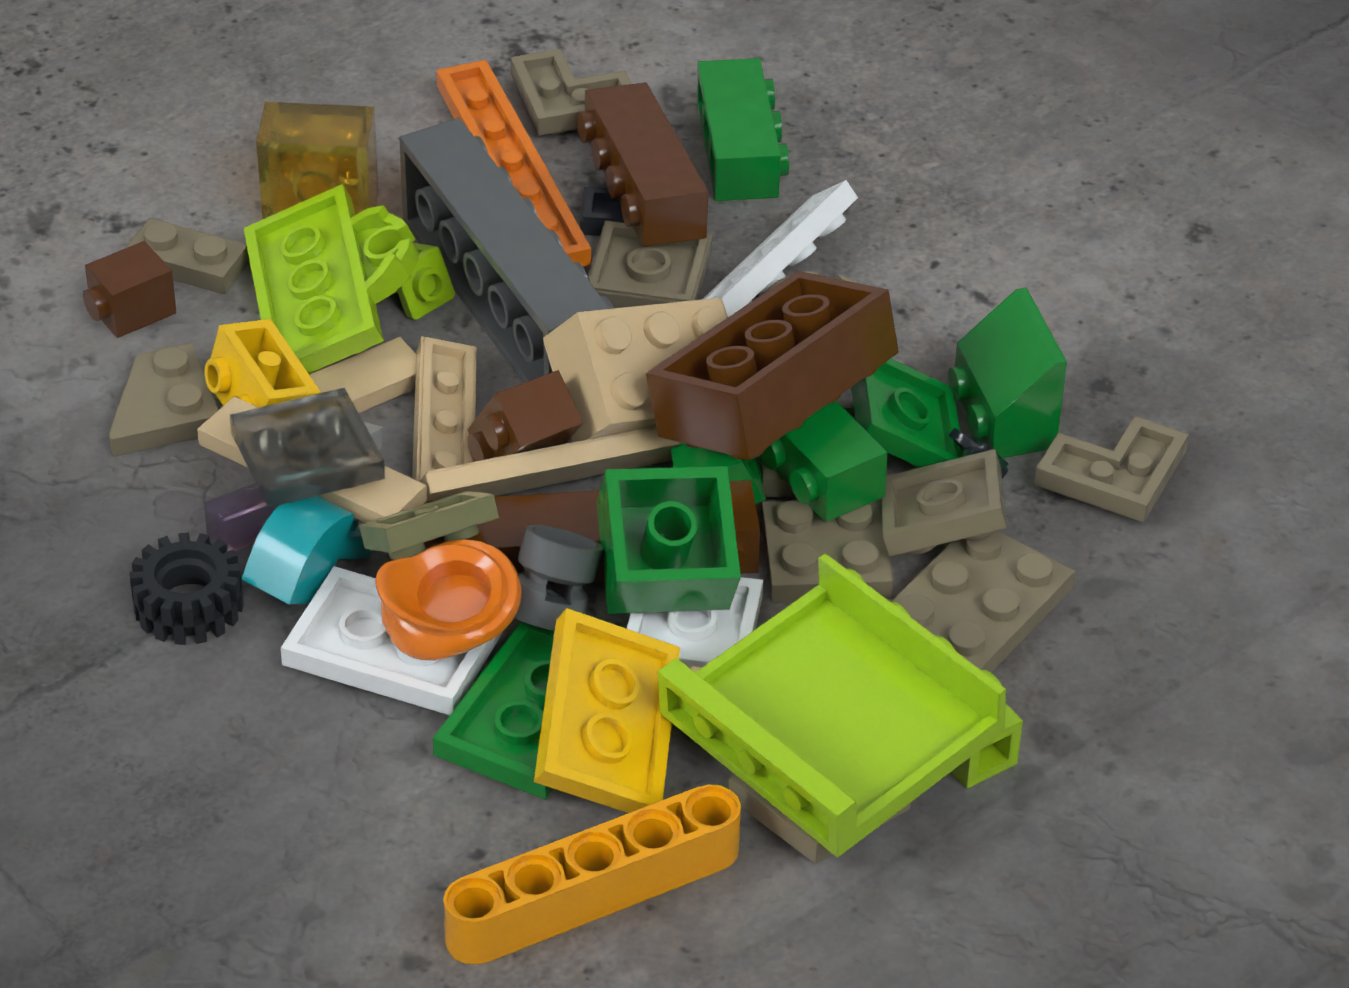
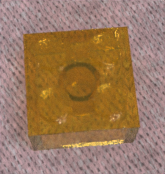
M265 102L256 141L262 219L341 184L344 185L352 198L355 215L367 208L376 207L379 186L374 106Z

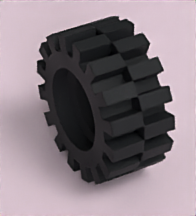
M189 532L178 533L179 542L171 543L168 536L159 538L158 550L148 544L141 550L142 558L135 557L132 562L130 584L136 621L140 620L141 628L147 634L154 630L155 639L165 642L170 634L174 635V643L177 645H185L186 636L195 635L196 644L207 642L206 632L211 631L217 638L225 634V623L234 626L239 620L238 612H243L244 607L241 565L238 563V555L234 549L227 551V543L221 539H218L211 545L210 535L199 533L197 541H190ZM184 584L205 586L197 591L187 593L169 591L174 587Z

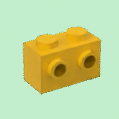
M265 319L219 325L211 358L205 364V381L208 389L215 393L221 404L224 406L235 396L302 428L312 424L321 391L273 321Z

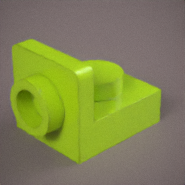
M413 243L419 252L418 262L410 278L395 293L399 295L407 318L417 320L455 297V291L439 247Z

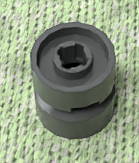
M540 524L527 525L518 554V562L524 567L523 572L518 573L522 597L518 612L514 618L536 627L555 631L556 619L566 608L585 614L589 597L582 588L584 584L595 580L603 546L593 539L569 530ZM548 580H549V581H552V582H554V584H553V585L547 584V581H548Z

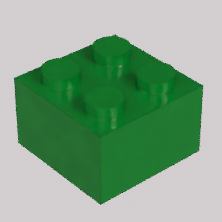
M728 466L605 469L596 504L600 544L603 546L602 564L607 613L730 610L741 575Z

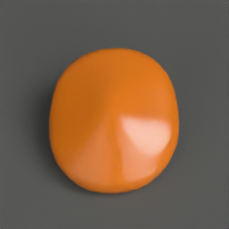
M466 539L437 544L415 556L387 562L378 570L375 580L376 589L381 599L382 623L386 628V632L390 635L391 642L401 652L419 660L435 661L446 659L491 641L501 634L512 622L518 612L522 597L519 576L508 557L494 546L481 541Z

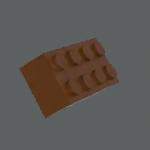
M796 271L646 373L658 437L685 443L686 446L691 448H705L729 454L732 458L739 460H750L760 456L769 445L789 431L799 428L804 420L825 405L838 400L843 392L863 378L873 375L878 367L899 353L889 290Z

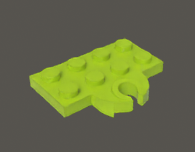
M341 184L243 228L261 320L271 319L308 374L314 373L353 354L361 353L369 347L384 341L376 304L394 294L410 278L419 257V252L413 244V241L416 239L403 219L389 213L384 205L367 208L355 215L352 198L344 185Z

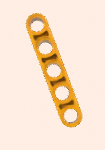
M708 784L699 786L457 879L446 889L443 899L445 944L448 952L454 959L465 964L478 965L487 963L726 869L735 862L739 853L741 803L738 796L730 789L720 785Z

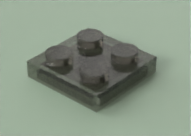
M345 387L230 414L231 435L268 507L292 503L301 499L385 479L384 459Z

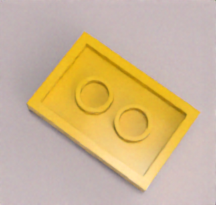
M566 608L556 619L534 782L626 813L662 801L672 723L660 714L657 671L675 658L679 659L680 647Z

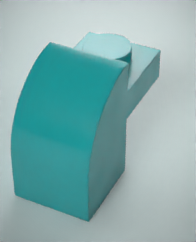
M302 490L286 498L269 516L257 536L241 579L287 604H309L333 566H336L338 559H369L372 550L364 548L361 531L357 527L359 520L354 518V513L308 490Z

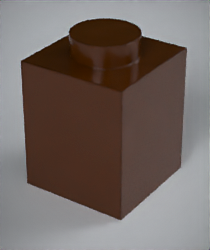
M145 241L85 265L88 289L83 291V300L87 311L95 321L102 320L117 338L176 314L172 270Z

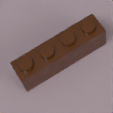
M647 82L585 90V111L578 112L577 117L580 139L582 143H589L596 170H603L610 197L612 199L618 198L621 204L624 223L627 227H633L642 246L647 247L707 238L708 190Z

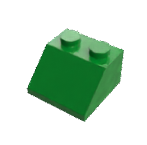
M1027 287L1015 289L957 342L955 367H951L948 370V385L953 387L955 401H961L967 412V423L971 435L985 442L992 449H996L997 454L1002 458L1048 450L1059 432L1067 360Z

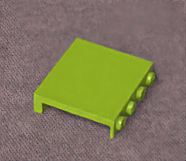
M824 553L818 558L819 585L696 672L678 658H675L657 672L660 714L838 858L1004 732L1006 688L1001 685L991 672L983 669L980 670L956 652L947 639L940 635L932 634L912 619L900 604L888 601L868 586L855 570L843 567Z

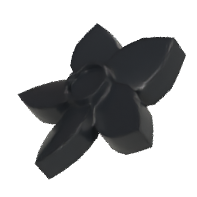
M955 427L949 434L954 443L965 451L963 455L969 456L993 450L985 442L978 441L975 436H972L970 439ZM997 454L1003 479L1008 472L1007 466L1009 463Z

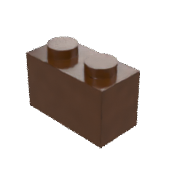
M559 370L495 393L467 430L469 433L467 438L468 448L472 459L476 462L562 445L569 441L582 426L583 421Z

